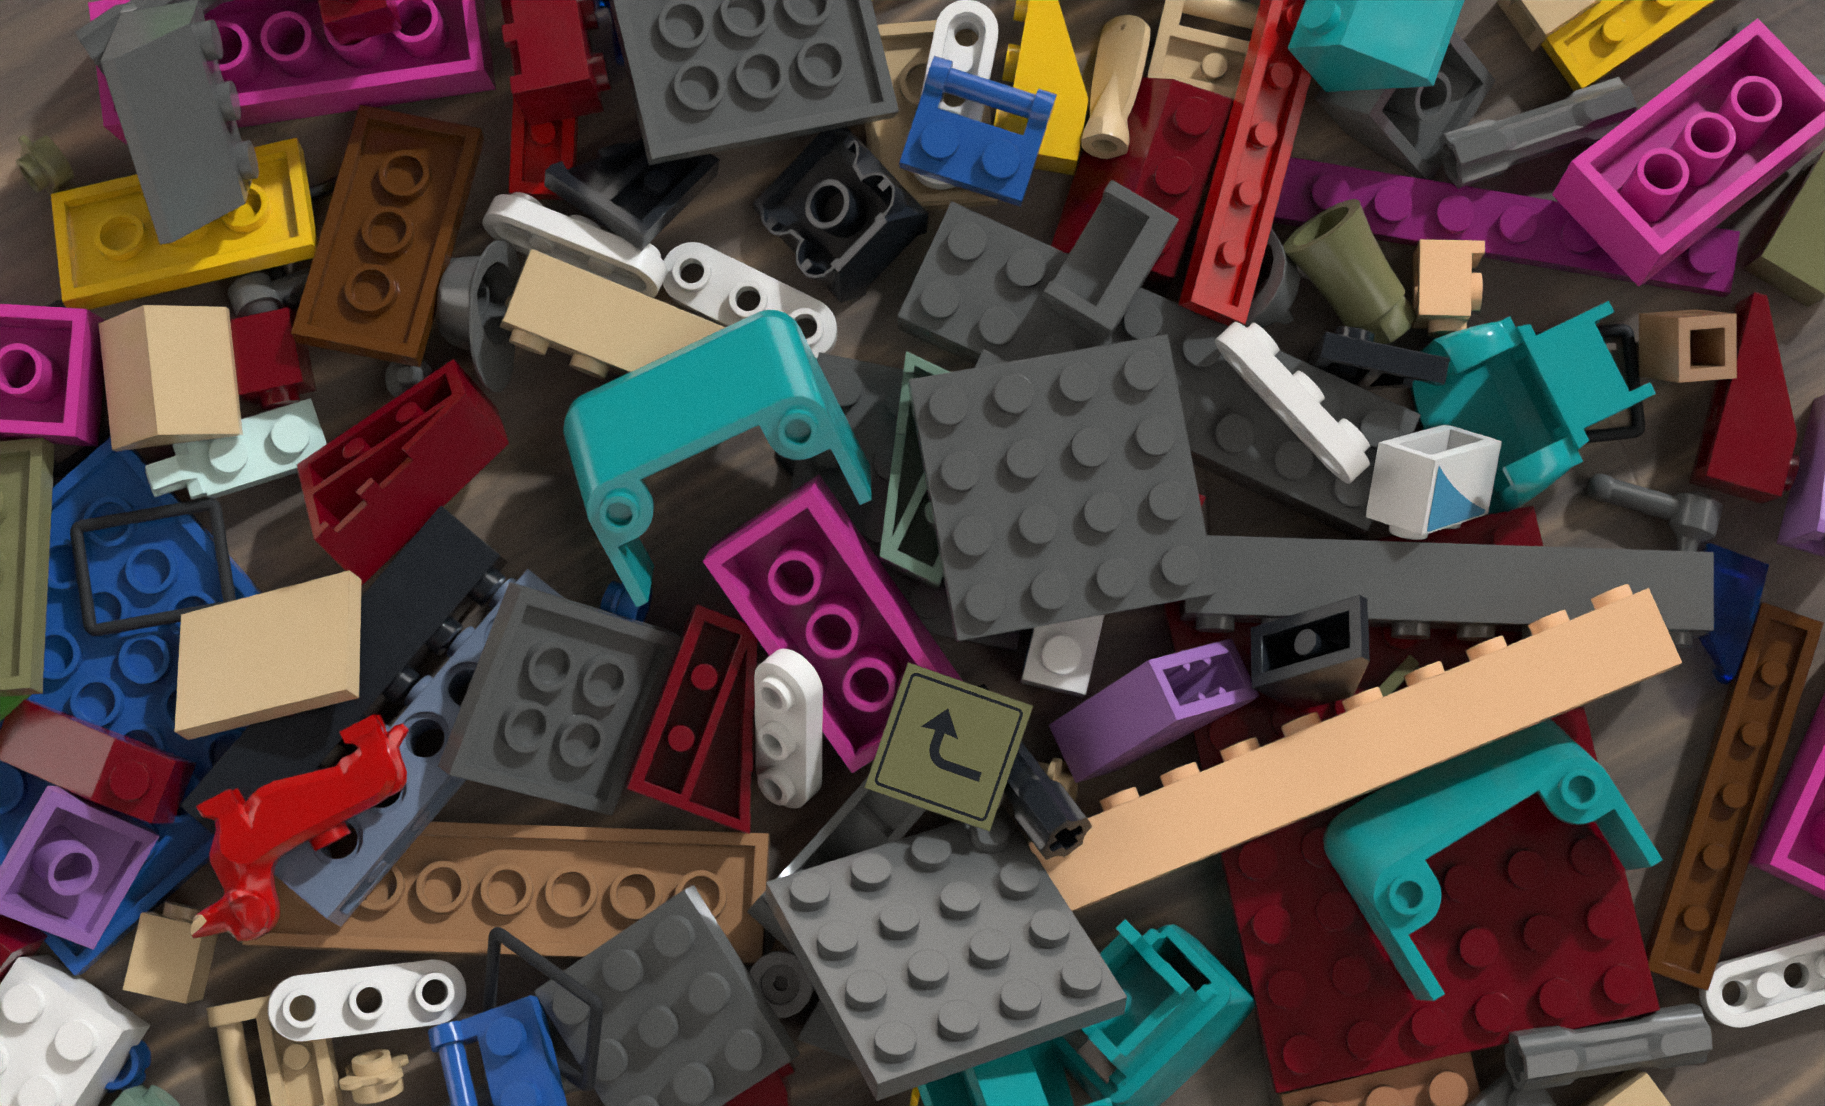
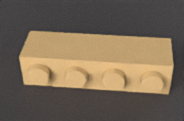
M533 249L530 250L499 326L512 332L509 338L510 343L539 355H545L548 347L572 356L569 364L570 367L600 379H605L608 371L621 376L626 375L725 328Z

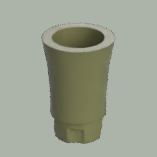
M1346 200L1325 209L1305 222L1286 240L1283 245L1285 254L1308 276L1331 305L1344 326L1370 331L1375 334L1374 342L1381 344L1393 342L1411 328V324L1416 318L1414 309L1404 297L1405 288L1391 269L1380 249L1359 200Z

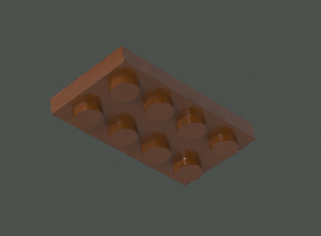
M359 105L291 331L296 343L415 367L421 366L437 310L438 287L443 273L450 264L485 138L481 128Z

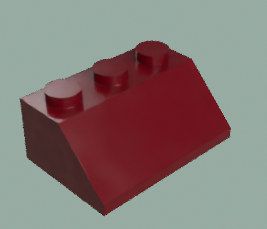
M1142 77L1134 105L1127 118L1130 138L1128 152L1110 159H1101L1090 155L1083 149L1051 247L1070 254L1099 206L1103 192L1110 180L1115 181L1179 219L1171 238L1143 285L1168 292L1175 277L1233 98L1175 79Z

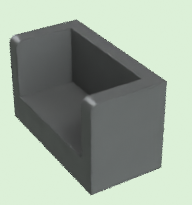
M1110 180L1103 192L1099 206L1055 279L1050 281L1045 288L1041 303L1108 342L1171 238L1179 219L1117 182Z

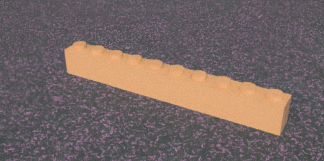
M1625 584L1592 598L1591 602L1595 610L1570 620L1566 610H1562L1532 622L1528 625L1532 636L1507 646L1502 635L1466 650L1470 662L1445 671L1441 661L1410 672L1403 676L1408 687L1383 697L1380 688L1375 687L1342 701L1346 712L1321 722L1318 712H1314L1281 726L1285 738L1260 747L1257 737L1232 745L1220 751L1224 763L1200 772L1196 762L1169 771L1160 776L1163 788L1140 797L1136 787H1132L1099 801L1103 812L1088 818L1092 827L1086 833L1083 844L1065 857L1056 856L1046 860L1032 841L1028 844L1031 852L1036 855L1071 911L1076 912L1677 668L1682 664V661L1650 589L1647 588L1633 594L1629 584Z

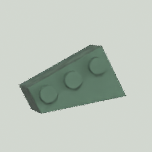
M906 351L879 560L881 564L938 590L944 577L907 383L909 379L949 373V371Z

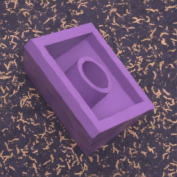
M47 786L0 866V914L94 950L159 835L120 811L90 801L59 786Z

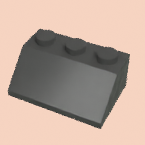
M199 0L121 13L100 61L160 244L172 243L244 205L252 179L258 178L259 175L258 161L253 144L250 140H241L236 120L241 118V107L236 87L232 81L224 82L217 61L223 57V47L218 27L214 20L205 21Z

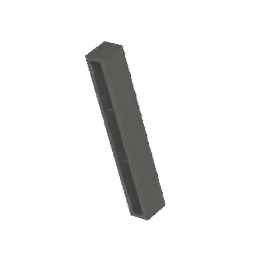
M1207 535L1218 593L1182 600L1180 605V620L1196 621V631L1229 633L1235 631V622L1264 624L1361 595L1368 600V627L1391 628V638L1428 639L1430 638L1431 629L1456 630V640L1485 642L1495 638L1496 631L1521 632V640L1532 636L1528 627L1532 622L1562 610H1566L1569 619L1572 620L1595 610L1591 602L1592 598L1616 587L1629 584L1633 594L1647 588L1650 589L1675 647L1689 648L1693 647V638H1698L1714 631V552Z

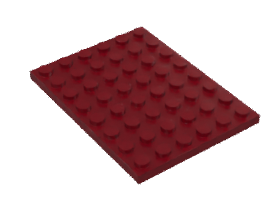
M1533 505L1509 512L1504 511L1481 516L1461 523V527L1456 529L1444 528L1429 533L1428 537L1422 540L1406 539L1395 535L1369 540L1543 546ZM1181 601L1162 604L1173 654L1232 638L1251 677V627L1261 625V623L1235 622V631L1229 633L1199 632L1195 630L1196 621L1180 620ZM1368 627L1370 661L1354 695L1380 687L1409 655L1419 662L1418 666L1421 668L1441 661L1444 670L1448 671L1470 662L1466 650L1483 642L1456 640V630L1431 629L1430 638L1411 640L1391 638V628ZM1496 631V637L1503 635L1507 646L1521 641V632ZM1406 681L1395 692L1408 687ZM1258 692L1260 697L1192 732L1200 772L1224 763L1220 751L1232 745L1257 737L1260 747L1285 738L1281 726L1300 717L1318 712L1321 722L1345 713L1346 710L1342 703L1345 699L1297 711ZM1584 705L1551 718L1597 761ZM1537 792L1425 860L1439 882L1441 904L1435 917L1426 925L1409 934V937L1445 993L1435 1001L1415 999L1325 853L1323 840L1329 822L1342 811L1369 796L1367 793L1219 853L1251 994L1255 999V1012L1275 1093L1509 1043V1032L1556 1025L1575 1029L1660 1010L1625 868L1595 821L1580 825L1565 823L1557 819L1548 810Z

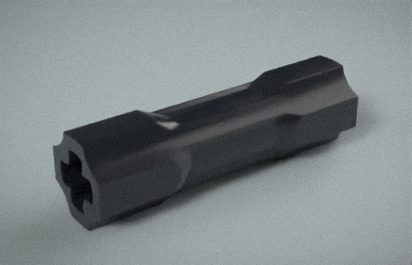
M985 684L978 686L983 689L989 690ZM1021 742L1003 793L1013 805L1015 819L1046 860L1056 856L1065 857L1083 844V839L1092 825L1065 788L1059 782L1047 776Z

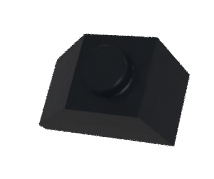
M1361 595L1251 627L1252 689L1297 711L1352 697L1370 661L1368 600Z

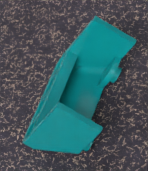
M778 310L757 312L579 396L570 405L565 417L563 432L587 517L636 607L648 602L655 567L639 538L648 529L654 512L653 498L643 479L759 425L773 450L788 459L804 460L831 449L859 505L872 500L871 466L800 326L788 314Z
M1552 719L1388 784L1336 815L1326 827L1323 843L1328 859L1416 1000L1435 1001L1445 994L1409 937V934L1426 925L1435 917L1441 904L1439 882L1425 860L1535 792L1539 794L1548 810L1557 819L1565 823L1580 825L1595 821L1626 871L1652 867L1663 860L1606 770Z

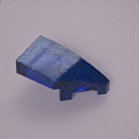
M1708 543L1701 552H1714V631L1698 638L1716 665L1711 672L1718 682L1728 685L1734 679L1745 651L1759 607L1769 564Z

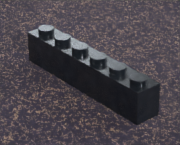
M440 506L361 597L359 698L249 725L180 806L215 835V821L202 817L196 808L197 805L228 789L234 790L236 788H239L245 801H247L258 788L266 784L330 768L345 750L350 754L354 753L357 750L356 745L345 744L339 732L373 714H377L388 700L397 705L409 694L421 677L415 669L431 651L439 656L452 644L463 629L458 619L473 602L483 606L492 598L506 579L500 571L508 561L443 506Z

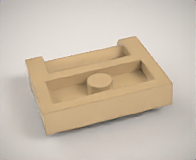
M1165 0L1147 78L1175 79L1233 98L1234 101L1249 41L1179 25L1181 15L1184 13L1253 30L1259 5L1240 0Z
M270 995L206 1008L209 1027L217 1028L230 1106H257L242 1021L255 1018L272 1106H344L332 1038L294 1041L280 1035L273 1028L268 1017L267 1007ZM306 995L295 997L289 1006L291 1016L297 1021L309 1019L315 1010L313 1000Z

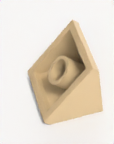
M142 305L98 323L113 451L243 435L231 322L227 307Z

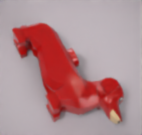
M373 714L339 732L345 744H355L357 750L341 758L335 767L273 781L258 788L247 801H245L239 788H236L234 790L228 789L197 805L196 808L202 817L215 821L216 832L209 856L210 863L224 889V896L194 916L190 926L192 938L196 939L227 932L237 941L247 942L268 934L276 926L280 918V902L274 881L275 867L279 859L287 852L307 841L310 842L314 851H318L349 835L351 832L345 821L380 804L388 797L401 791L407 782V770L399 747L409 729L402 723L395 725L387 732L381 715Z

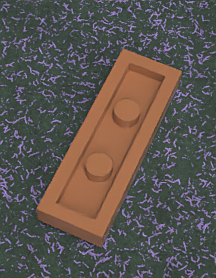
M1469 1051L1278 1093L1281 1106H1466L1480 1094V1089Z

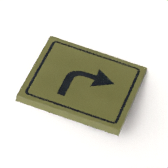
M908 662L864 788L990 831L1033 706Z

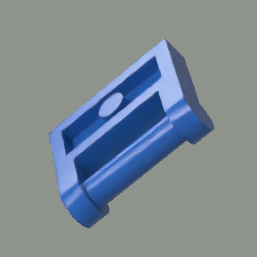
M934 56L899 162L900 168L1021 207L1057 94L1038 89L1036 94L954 69L952 68L953 61ZM944 93L1027 118L1028 122L1024 134H1017L939 109Z
M530 995L472 1017L440 1024L428 1030L431 1051L439 1052L451 1106H478L465 1050L466 1045L477 1041L480 1046L493 1106H568L545 1010L538 997Z

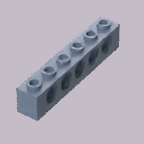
M529 569L518 580L510 578L502 584L489 603L492 611L476 629L470 626L455 638L447 651V656L450 658L434 678L430 675L422 678L411 689L404 701L407 709L391 727L385 725L387 732L395 725L402 723L409 729L399 747L407 770V782L402 788L399 798L391 806L386 808H376L374 806L345 821L348 828H355L358 841L354 851L345 858L333 859L330 853V845L314 851L310 842L307 841L287 852L279 859L274 875L326 919L341 927L467 780L448 775L438 767V764L461 708L458 705V694L461 688L470 682L509 582L562 597ZM431 729L443 730L445 739L440 751L431 757H418L415 750L418 738L424 732Z

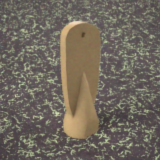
M1120 15L1111 19L1104 25L1100 36L1091 87L1090 118L1082 133L1081 146L1090 155L1101 159H1110L1128 152L1130 138L1127 118L1134 105L1141 83L1150 41L1149 25L1143 19L1134 15Z

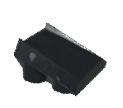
M848 127L820 132L753 202V209L761 216L762 223L770 233L781 238L795 253L796 264L805 276L825 285L841 303L865 296L866 288L918 235L927 233L929 213Z

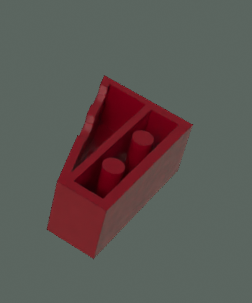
M500 0L505 25H501L505 47L510 48L515 76L509 77L511 91L529 125L534 126L604 112L601 91L611 90V81L604 52L593 53L589 30L599 29L595 1Z
M454 359L296 464L314 540L345 571L350 570L362 580L361 586L423 527L440 506L444 507L509 444L497 407Z
M694 605L692 606L681 635L682 639L629 772L625 787L631 791L750 834L753 718L755 710L754 675L757 667L758 639L745 622L703 606Z

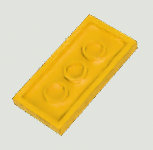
M297 137L254 147L259 175L258 178L252 179L246 203L172 243H159L137 174L51 194L61 295L64 305L67 308L90 310L314 258L318 242L304 151Z

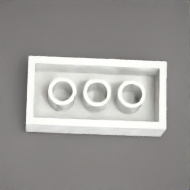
M50 955L18 957L0 984V1106H98L108 1089H104L105 1086L116 1079L130 1058L129 1050L132 1046L139 1044L151 1025L79 975L74 976L66 966Z

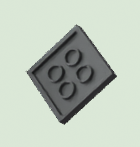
M509 582L438 767L451 776L612 816L682 637L664 628Z
M694 885L684 889L564 970L565 973L595 993L603 1003L602 1027L594 1089L605 1106H722L800 1055ZM551 979L534 990L580 1067L584 1070L590 1007Z

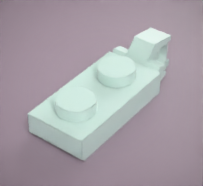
M311 398L241 419L243 435L172 444L176 456L145 466L146 476L154 497L187 488L191 500L205 496L215 499L298 473L296 464L327 444Z

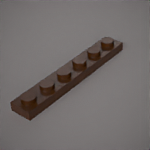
M1764 602L1756 603L1646 946L1645 952L1650 972L1702 990H1709L1824 622Z

